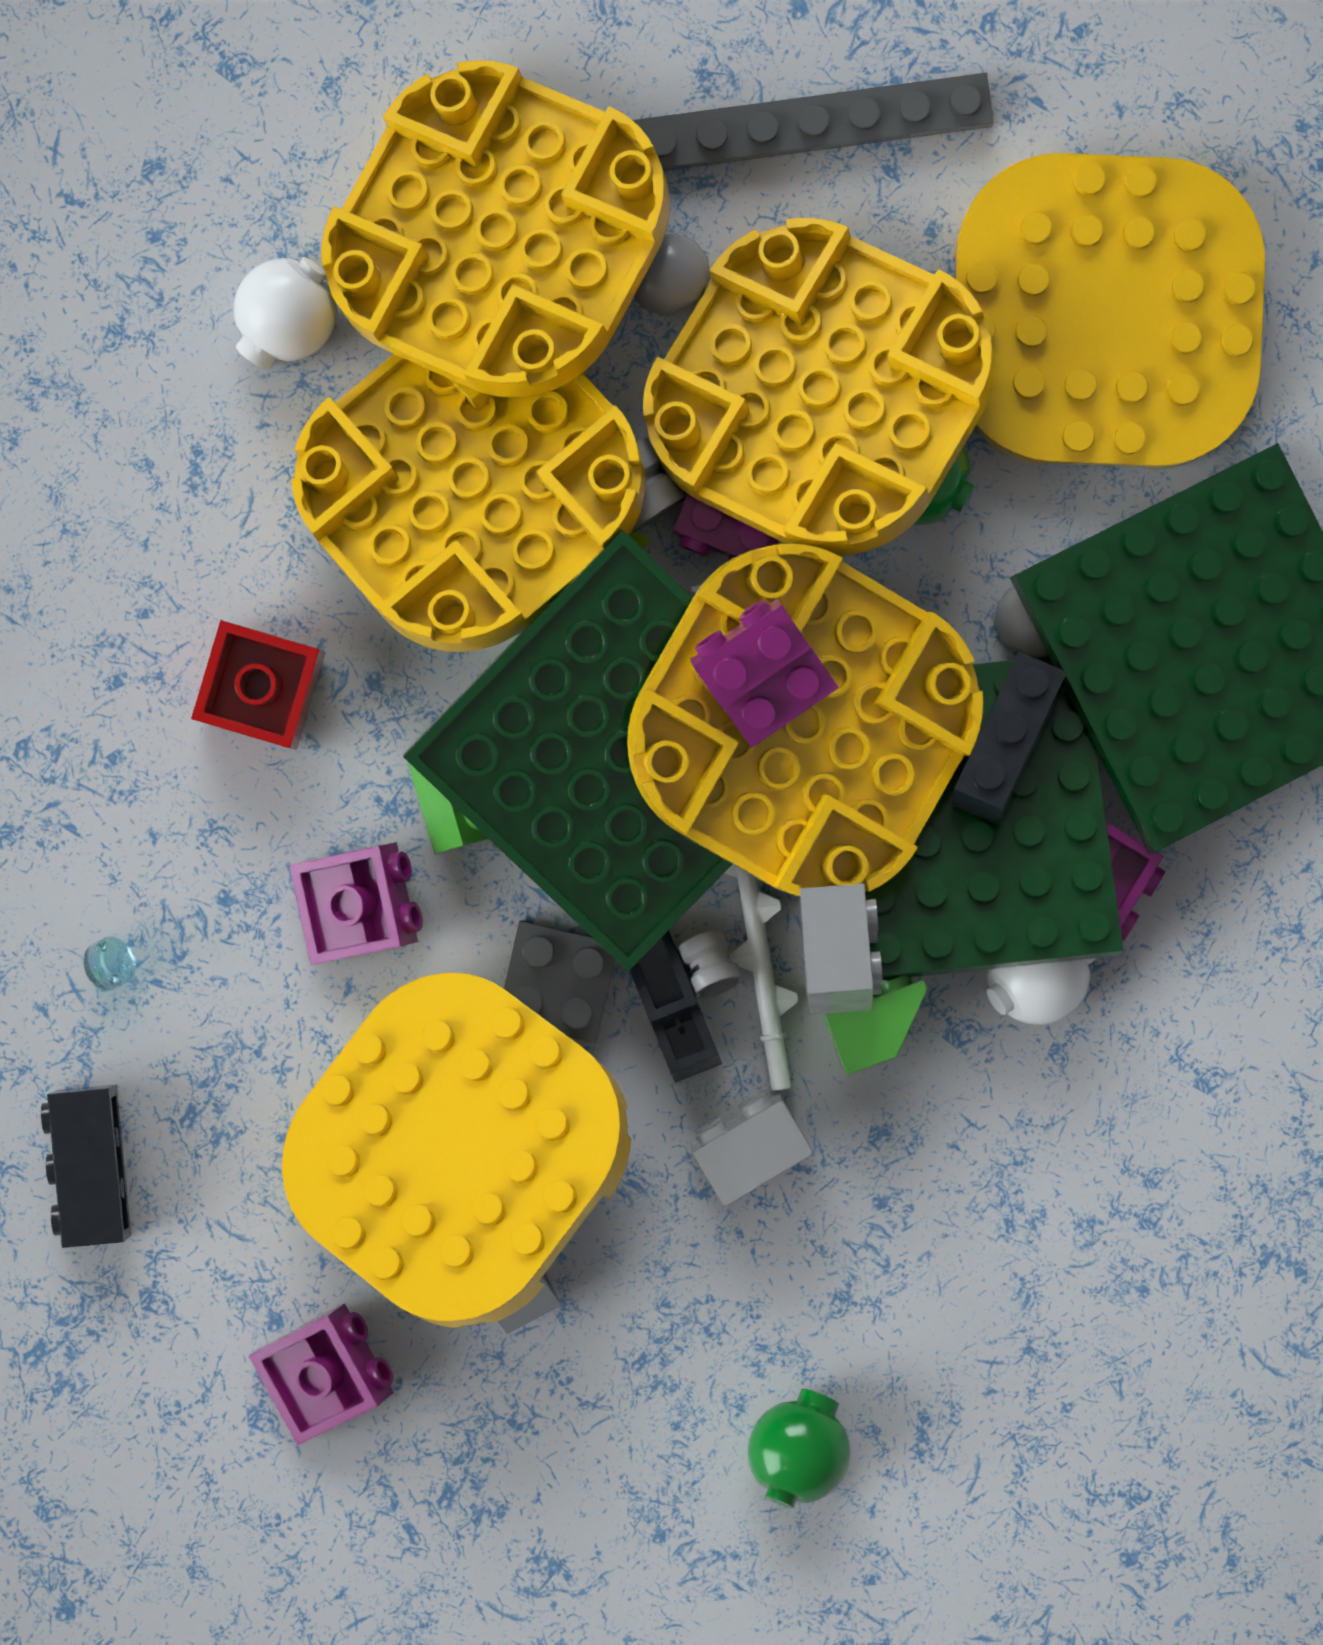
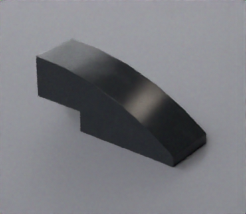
M668 930L630 969V973L670 1074L676 1083L722 1064V1061Z

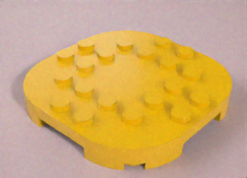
M486 60L456 63L458 69L445 72L433 78L430 77L429 73L420 77L401 92L388 107L382 117L387 127L342 209L333 206L328 216L321 246L322 267L325 270L331 290L330 293L350 324L371 343L484 394L509 398L539 395L557 389L577 378L605 350L664 239L670 215L669 188L663 168L651 141L643 130L622 112L608 106L606 111H602L526 79L522 76L518 67L506 63Z
M1050 153L1030 157L1009 166L993 177L980 190L971 203L958 231L954 250V278L978 302L989 328L995 358L993 388L988 404L974 427L988 441L987 443L1011 458L1037 465L1053 463L1145 467L1148 470H1161L1178 467L1197 460L1231 436L1251 408L1260 379L1265 249L1260 226L1254 212L1245 198L1229 181L1205 166L1183 159Z
M817 218L785 219L787 225L772 228L762 233H758L756 228L730 245L715 261L709 270L712 280L666 357L662 359L657 356L651 367L644 390L643 415L646 420L651 444L661 465L669 477L690 496L785 544L815 546L838 556L854 555L881 547L903 534L920 518L931 503L988 404L995 377L993 345L989 328L978 302L959 281L949 274L938 269L934 275L852 237L849 227L837 222Z
M396 354L390 356L336 403L328 397L319 405L308 419L297 440L295 451L298 455L294 478H291L294 501L305 525L323 549L395 630L415 643L428 648L450 652H469L489 648L505 642L522 632L621 530H624L628 535L631 533L642 509L646 487V474L642 453L628 421L616 405L613 406L583 373L567 384L546 393L528 397H499L471 389Z
M791 543L757 548L732 558L713 572L701 585L635 701L630 716L627 739L630 767L641 795L655 814L668 826L768 885L796 896H800V888L864 884L865 891H872L895 876L911 859L918 848L914 843L963 756H970L980 731L983 715V691H979L977 676L972 664L975 660L969 648L954 628L934 612L924 611L844 563L842 557L815 546ZM778 598L839 688L751 748L726 711L722 709L698 675L690 659L698 654L694 649L696 645L707 636L719 630L724 635L741 624L739 616L746 609L761 600H765L770 604Z
M433 974L411 981L383 999L367 1016L306 1096L295 1113L286 1135L282 1156L283 1185L291 1210L306 1232L401 1309L427 1322L451 1328H463L466 1325L487 1321L494 1323L520 1310L545 1286L540 1281L542 1276L600 1199L604 1196L609 1200L617 1189L625 1172L631 1148V1137L628 1135L625 1110L628 1109L620 1086L602 1063L505 989L487 979L471 974Z

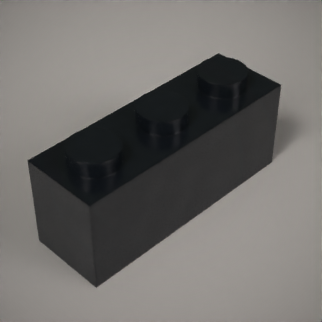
M1018 652L954 788L953 806L1000 826L1063 691L1067 672L1022 652Z
M117 1084L56 1090L47 1094L48 1103H42L41 1124L44 1134L51 1133L53 1154H47L46 1175L49 1185L56 1184L58 1205L51 1206V1227L54 1236L61 1235L62 1248L126 1241L131 1237Z

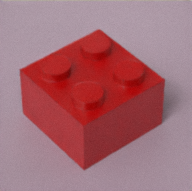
M220 620L191 719L297 750L326 652Z

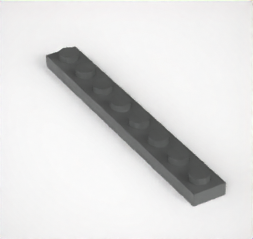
M987 72L633 120L654 146L663 171L990 128L994 124Z

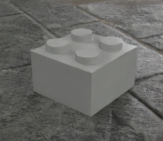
M864 884L800 888L809 1015L871 1011L873 995L882 994L881 983H883L880 951L870 952L869 943H877L878 916L876 899L866 900Z
M763 1090L739 1105L741 1108L740 1115L726 1123L719 1116L695 1131L697 1140L691 1143L692 1154L723 1207L814 1154L809 1142L779 1092L769 1097L766 1090Z

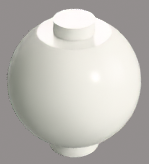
M302 257L300 262L290 258H279L256 266L245 276L238 287L234 300L235 323L243 335L236 345V349L241 355L258 367L270 370L276 360L291 362L307 358L317 352L327 342L335 326L337 306L330 293L329 285L325 281L327 278L325 270L306 257Z
M1097 958L987 969L988 999L1000 1014H1008L1020 1022L1032 1025L1055 1023L1069 1016L1083 1001L1090 982L1088 965Z

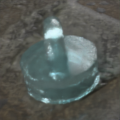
M105 937L90 945L84 953L83 964L85 973L92 984L102 992L114 990L130 982L135 974L136 962L134 954L130 947L121 939Z

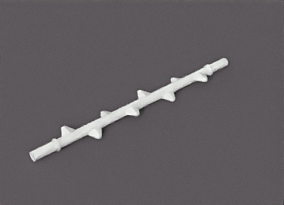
M701 585L692 586V592L697 593ZM733 864L725 874L738 878L747 941L730 953L729 957L730 961L737 963L739 967L753 972L762 1035L759 1037L760 1041H764L771 1090L791 1088V1081L784 1037H787L786 1032L782 1031L780 1016L798 1002V996L794 991L775 985L765 924L783 909L782 900L760 892L758 878Z

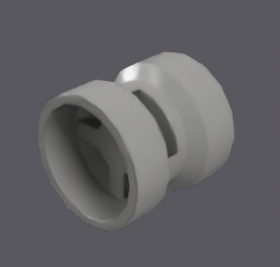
M722 930L702 933L688 939L677 948L682 964L689 967L690 971L694 973L690 984L696 998H708L719 995L734 988L743 980L737 963L728 960L730 944L725 932Z

